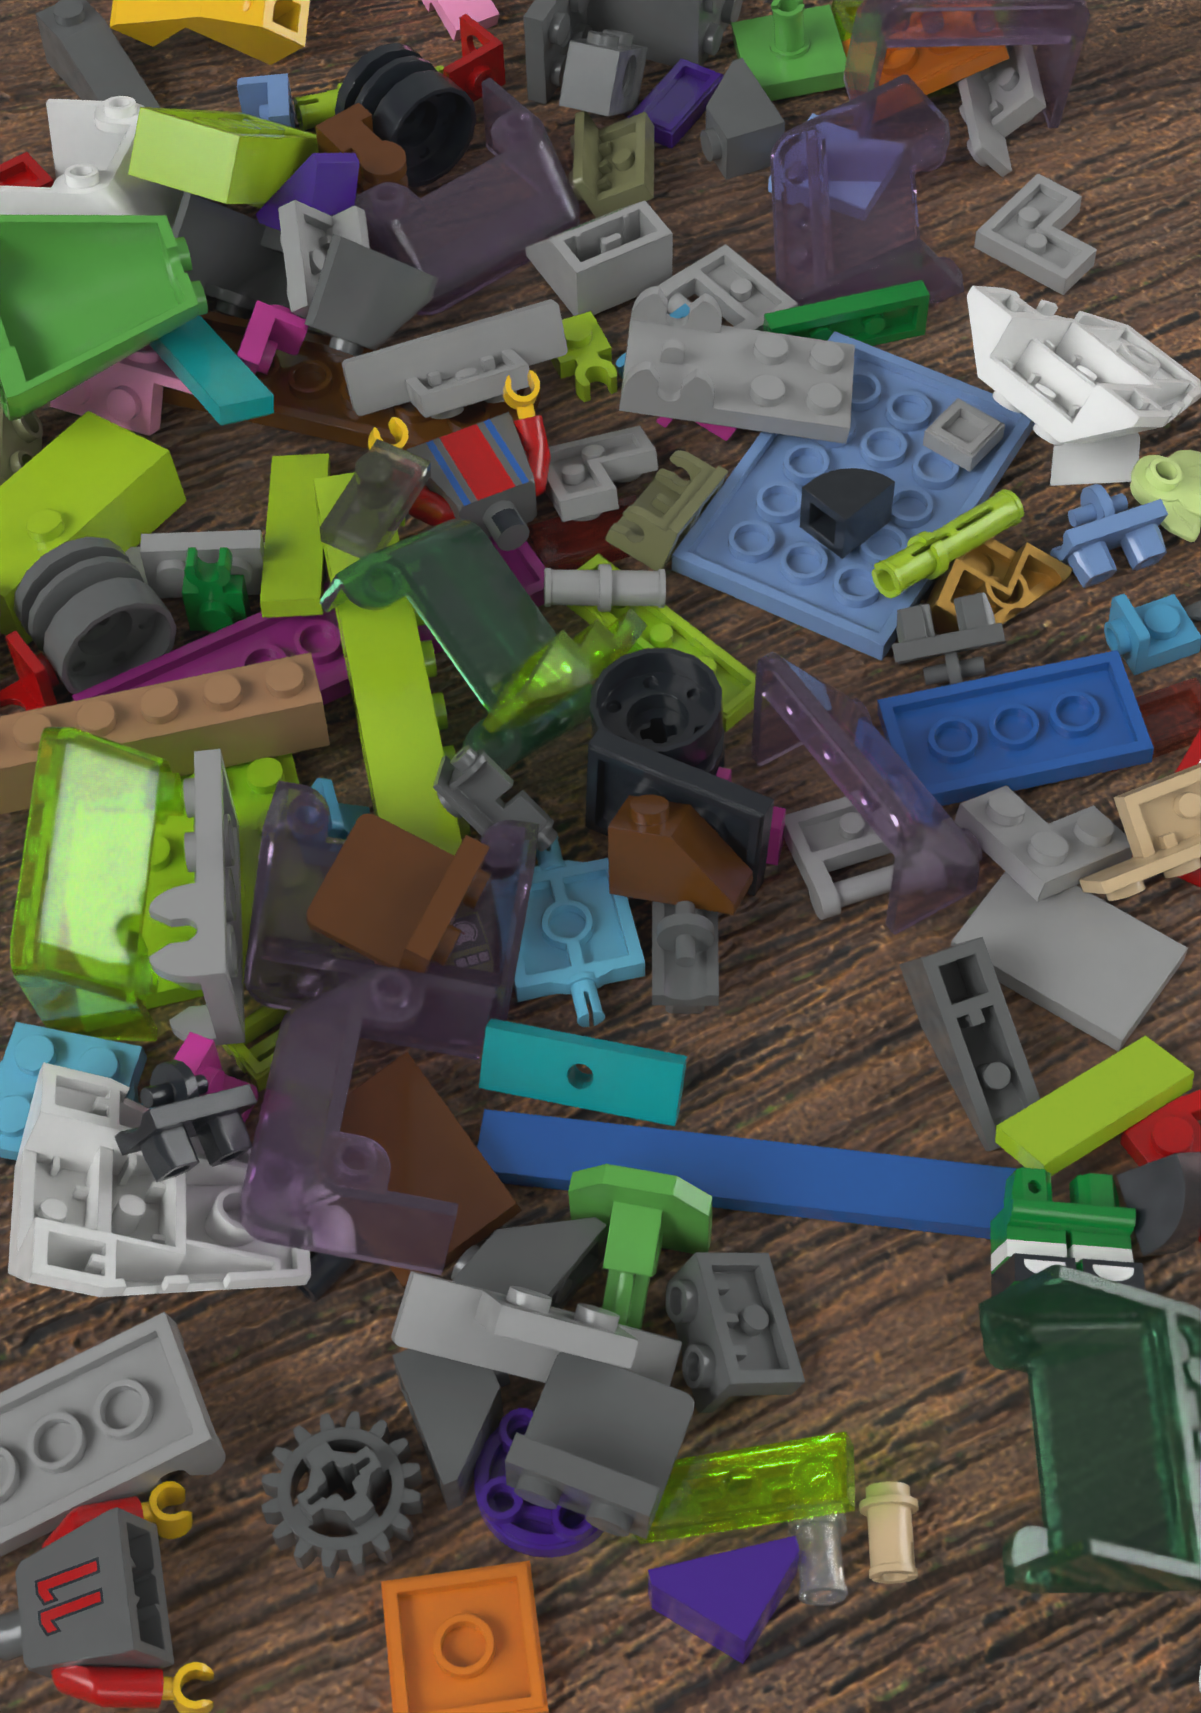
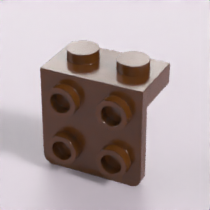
M363 814L357 819L309 905L306 913V923L314 931L421 985L433 961L444 967L462 933L461 929L452 925L462 905L474 910L492 876L491 873L481 869L490 847L465 835L454 856L374 814Z

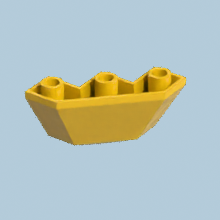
M113 0L109 28L152 47L182 29L188 28L272 65L305 47L310 0Z

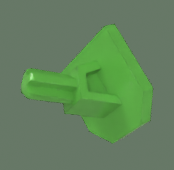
M603 1164L572 1172L568 1190L571 1220L596 1217L607 1225V1244L603 1268L608 1269L602 1309L618 1314L620 1316L618 1324L641 1330L650 1277L654 1276L657 1272L661 1248L692 1254L696 1252H709L712 1237V1196L678 1176L623 1166Z

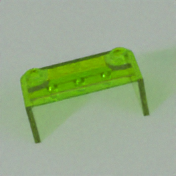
M45 727L41 734L11 932L10 960L12 972L46 1028L107 1040L156 1041L158 1028L146 1007L147 995H156L159 986V976L151 967L149 960L151 955H148L147 945L142 937L155 828L156 825H165L168 816H184L185 803L181 796V777L179 773H172L166 759L75 727Z

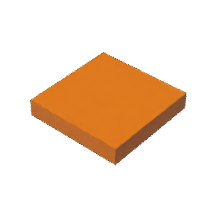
M530 1560L381 1581L393 1713H549Z

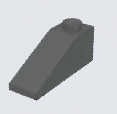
M60 0L55 5L35 13L47 63L81 100L105 101L115 96H128L144 107L161 108L105 19L86 0Z
M979 937L899 965L921 1027L985 1151H992L1000 1148L995 1143L996 1125L1038 1101L1040 1096L984 939Z

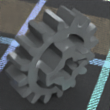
M352 1411L345 1427L335 1428L332 1418L326 1413L322 1414L320 1418L321 1432L311 1436L306 1429L298 1425L293 1429L298 1447L293 1452L286 1448L276 1447L272 1452L276 1466L281 1470V1473H269L262 1476L261 1482L266 1495L274 1498L261 1505L267 1524L278 1525L272 1535L280 1551L296 1544L293 1555L297 1566L301 1569H306L316 1557L322 1559V1566L327 1578L335 1577L340 1561H351L352 1568L357 1576H362L366 1572V1556L375 1553L379 1559L388 1564L393 1560L389 1540L394 1536L400 1540L411 1541L414 1536L412 1524L404 1515H414L423 1512L424 1505L421 1493L413 1490V1488L423 1483L419 1463H406L411 1457L409 1442L405 1437L395 1440L388 1445L390 1432L386 1421L379 1420L368 1432L363 1430L359 1412ZM307 1471L310 1475L308 1488L297 1495L299 1503L294 1506L297 1486ZM392 1481L390 1500L385 1511L379 1517L375 1511L377 1499L388 1492L386 1484ZM342 1487L346 1493L355 1492V1495L351 1499L344 1501L340 1495H331V1492ZM338 1534L346 1535L347 1537H329L328 1535Z

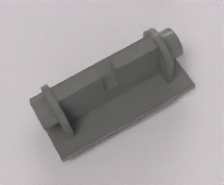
M466 745L456 753L452 760L445 755L441 759L433 785L443 807L454 817H463L481 835L483 843L490 847L489 852L496 859L502 862L508 861L521 875L525 874L528 869L532 847L535 846L539 851H544L556 840L558 833L552 828L554 820L524 790L520 791L507 803H504L499 797L513 786L514 780L483 749L475 751L470 745Z

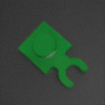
M189 547L187 550L182 597L191 631L216 632L251 616L252 612L244 575H231L233 555L227 547H220L219 559L216 563L202 561L198 557L196 547Z

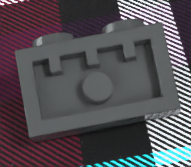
M696 1252L669 1280L666 1285V1310L669 1318L675 1324L678 1339L682 1342L683 1376L685 1382L692 1390L696 1409L699 1413H713L730 1396L792 1395L805 1383L769 1253Z

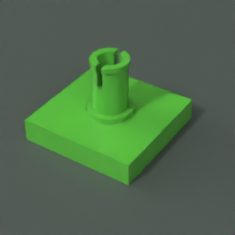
M773 0L771 3L773 15L731 22L732 39L738 59L743 58L771 101L850 86V68L830 4L804 9L803 0Z

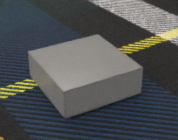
M957 398L924 431L923 445L970 472L1003 439L1005 424Z

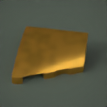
M991 538L981 546L949 563L948 570L937 577L925 603L930 604L935 633L946 634L959 631L953 600L955 598L985 592L994 612L996 624H1004L1056 586L1063 583L1070 576L1073 568L1028 542L1016 552Z

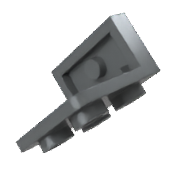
M560 1352L554 1361L525 1436L516 1433L505 1459L506 1485L515 1488L514 1492L519 1497L537 1506L556 1509L557 1505L583 1514L586 1516L585 1519L588 1523L604 1532L622 1537L632 1533L647 1539L693 1416L694 1401L684 1391L620 1367Z

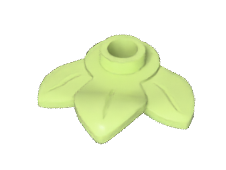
M1178 450L1168 458L1161 455L1143 456L1137 461L1131 471L1130 489L1133 497L1141 505L1161 499L1168 513L1167 517L1161 522V525L1170 533L1186 541L1195 542L1201 528V452Z

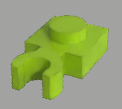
M589 311L563 319L562 323L568 352L564 356L550 359L560 378L575 375L576 394L583 402L591 400L590 383L602 382L607 386L611 394L616 393L618 390L617 369L612 364V347L592 312Z

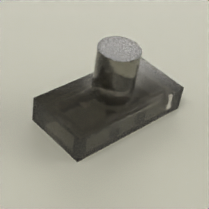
M377 439L369 452L357 460L355 474L320 526L321 542L375 565L431 477V461Z

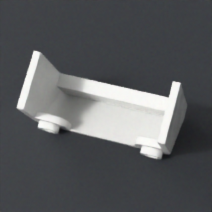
M115 96L105 101L48 99L46 107L56 180L51 188L0 185V215H167L171 229H173L184 191L128 175L140 107L144 106L136 103L135 99L128 96Z

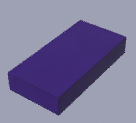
M681 58L628 118L646 112L654 125V142L672 149L706 111V105L724 75Z

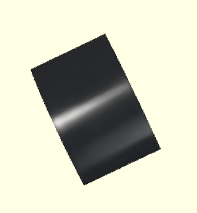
M858 468L838 469L824 473L802 487L799 527L843 559L891 521L895 481L883 474Z
M1201 1152L1175 1153L1117 1175L1127 1208H1136L1134 1231L1143 1257L1177 1253L1192 1245L1201 1236Z

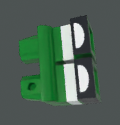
M1021 1167L1016 1169L1006 1179L1004 1208L990 1221L991 1302L1053 1307L1059 1302V1308L1120 1312L1146 1291L1143 1264L1133 1262L1130 1238L1135 1227L1136 1208L1120 1207L1113 1175L1095 1173L1077 1175L1069 1183L1070 1203L1052 1201L1051 1173L1045 1169Z

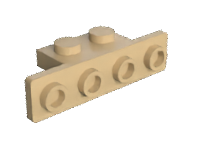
M1201 763L1113 797L1134 858L1083 877L1079 881L1083 892L1106 894L1108 901H1114L1130 897L1145 890L1146 887L1143 880L1163 872L1165 878H1172L1201 868Z

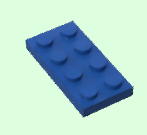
M1118 650L878 700V716L896 777L914 812L968 801L1006 785L1012 791L1151 763L1154 747Z

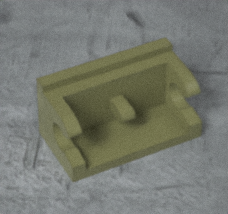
M675 451L670 457V461L677 467L684 468L689 473L690 480H683L676 473L661 468L654 480L632 506H629L623 512L621 519L609 529L605 540L655 571L664 569L672 559L674 551L722 487L728 474L726 469L719 465L717 468H714L689 452Z

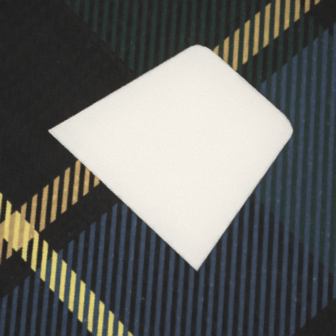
M1133 433L1091 443L1054 445L1050 486L1131 482V471L1139 460L1140 435Z

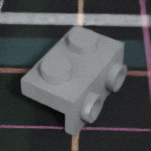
M293 200L278 208L281 228L280 242L284 253L287 277L286 291L291 313L307 318L333 234L370 248L365 211L357 206H352L333 216L297 200Z

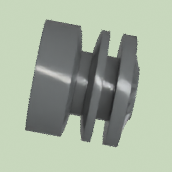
M84 537L64 542L42 555L26 571L15 591L14 612L21 626L31 636L36 647L45 654L56 675L72 694L79 693L169 653L174 646L177 627L171 612L155 591L144 583L139 570L131 564L129 557L123 549L107 538Z

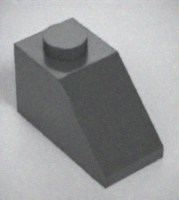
M743 58L732 61L706 105V129L700 133L701 146L706 159L709 162L714 161L726 180L777 165L782 159L784 151L785 121Z
M596 1217L496 1229L481 1248L478 1245H473L464 1252L453 1269L452 1281L505 1295L508 1294L510 1286L523 1287L551 1297L552 1302L550 1306L563 1309L604 1260L607 1244V1225Z
M411 1349L396 1353L392 1356L399 1386L449 1511L463 1504L474 1480L476 1462L489 1436L498 1428L504 1415L500 1388L510 1385L508 1373Z

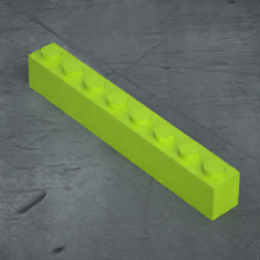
M385 468L313 478L317 517L374 815L455 856L462 843L461 838H464L465 835L471 837L470 824L463 817L456 818L443 807L437 796V791L433 788L441 759L446 755L452 760L456 753L453 745L442 747L439 730L448 729L447 712L443 693L431 694L428 678L437 676L436 660L432 641H420L417 626L426 625V614L421 589L410 590L407 576L416 575L411 540H399L397 527L405 526V513L400 490L389 492ZM462 905L457 917L471 914L472 909Z

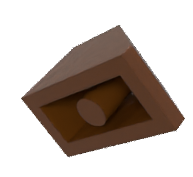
M629 795L608 826L609 894L676 905L680 901H690L695 904L696 909L734 915L752 884L753 871L691 805L669 802L664 797L658 795Z

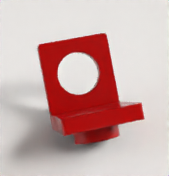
M464 14L459 17L463 57L445 66L443 74L461 87L472 101L475 102L506 84L503 42L469 15ZM473 36L482 44L478 49L475 48Z
M16 630L6 635L5 639L19 680L0 690V708L6 705H18L28 711L57 705L52 688L59 685V680L49 661L42 653L35 655Z

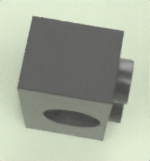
M603 29V32L588 31L587 38L570 40L559 106L604 116L634 111L638 106L648 47L632 44L633 34L611 29Z

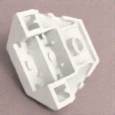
M972 285L967 294L978 378L995 390L992 396L996 402L1010 411L1026 415L1035 423L1033 427L1034 432L1051 444L1063 446L1064 443H1091L1161 428L1201 398V380L1129 325L1083 311H1079L1074 319L1054 315L1058 309L1055 303L1041 299L1037 308L1034 309L1019 298L1020 295L1017 292L1005 288Z
M43 1062L38 1074L14 1170L8 1274L28 1283L96 1297L299 1286L307 1284L311 1277L306 1172L254 1147L231 1162L212 1167L209 1165L198 1136L191 1137L190 1140L200 1163L177 1177L156 1182L142 1151L122 1156L114 1137L121 1131L139 1127L143 1113L149 1110V1108L126 1097L130 1087L108 1077Z

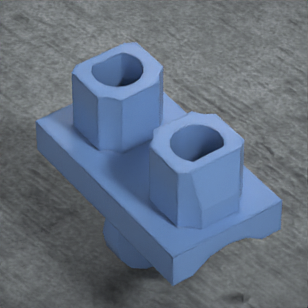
M1094 484L1082 489L1080 495L1081 507L1068 511L1069 522L1075 528L1066 530L1063 534V544L1052 548L1050 551L1052 557L1066 565L1069 564L1073 568L1072 571L1082 587L1087 588L1104 582L1117 571L1109 552L1111 549L1122 546L1132 570L1137 571L1158 563L1167 553L1158 526L1167 517L1168 513L1161 499L1127 510L1128 501L1123 493L1110 497L1102 485Z

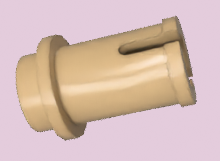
M901 1482L871 1484L865 1488L866 1498L859 1503V1511L867 1517L869 1578L874 1582L887 1584L915 1580L918 1577V1569L915 1568L912 1514L919 1510L918 1500L910 1496V1486Z

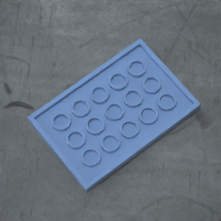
M834 331L828 341L855 345L851 424L846 444L761 432L672 554V571L882 661L898 637L897 610L918 606L935 579L924 578L904 590L899 596L888 598L880 593L873 582L871 573L875 569L874 564L906 548L907 542L914 535L923 531L933 532L957 516L986 501L1032 432L1035 423L1023 413L1010 411L994 400L993 393ZM957 398L1005 424L1003 439L970 472L923 445L924 431ZM845 468L871 470L889 477L895 481L891 521L843 559L799 527L802 487L814 478L829 471Z

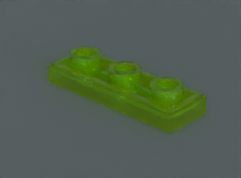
M844 1431L676 1459L647 1539L637 1535L634 1536L640 1544L855 1511L854 1445L847 1432Z

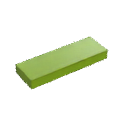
M1145 1035L996 1125L995 1143L1025 1168L1045 1169L1053 1176L1140 1122L1151 1113L1191 1090L1194 1071Z

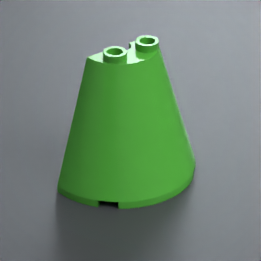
M0 215V403L9 421L23 418L197 316L208 314L207 300L200 280L191 282L188 273H184L192 270V262L184 236L174 237L167 215Z

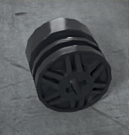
M397 42L385 44L363 55L349 70L338 91L335 115L360 103L372 114L373 133L382 141L394 142L403 148L406 154L408 186L419 187L432 184L449 173L464 156L473 139L477 118L472 99L461 87L445 74L439 73L429 61L423 59L418 52L409 46Z
M645 648L621 656L602 670L591 688L590 716L593 736L598 729H601L715 776L719 767L725 768L722 688L713 670L700 659L673 648Z

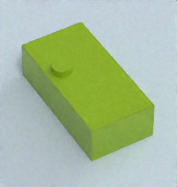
M140 107L128 175L225 204H248L262 208L313 153H318L317 137L314 133L242 112Z
M87 411L0 486V632L2 634L8 635L16 630L27 645L33 641L31 636L21 626L14 612L15 591L26 571L42 555L64 542L84 537L107 538L126 552L130 547H137L141 543V534H151L187 501L168 449Z

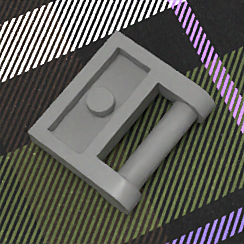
M726 244L659 285L668 299V314H671L685 303L690 307L691 302L687 298L693 294L700 297L706 293L717 300L723 318L734 327L763 331L765 313L798 307V303Z
M899 781L785 815L784 839L809 890L813 909L820 920L839 915L841 907L914 884H917L920 888H926L939 884L942 881L941 867L936 853ZM904 849L909 859L833 883L829 875L831 871Z

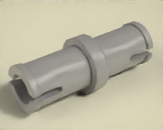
M598 564V570L544 569V607H551V605L597 606L599 612H611V606L665 607V569H658V571L612 570L611 564Z

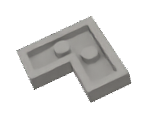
M1040 174L1035 175L976 231L974 248L1062 295L1094 266L1097 251L1096 248L1061 231L1079 213L1082 196Z
M640 425L549 447L551 460L545 492L562 522L595 519L603 512L619 509L617 489L613 482H630L637 479L643 473L658 470L656 449Z
M1007 785L960 803L954 823L1037 902L1080 884L1079 879L1129 860L1132 856L1126 834L1094 805L1048 824Z

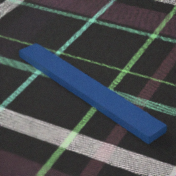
M484 1109L477 1147L504 1184L568 1191L572 1172L603 1164H611L678 1176L711 1195L712 1207L985 1239H991L990 1221L1004 1208L1006 1179L1016 1170V1168Z

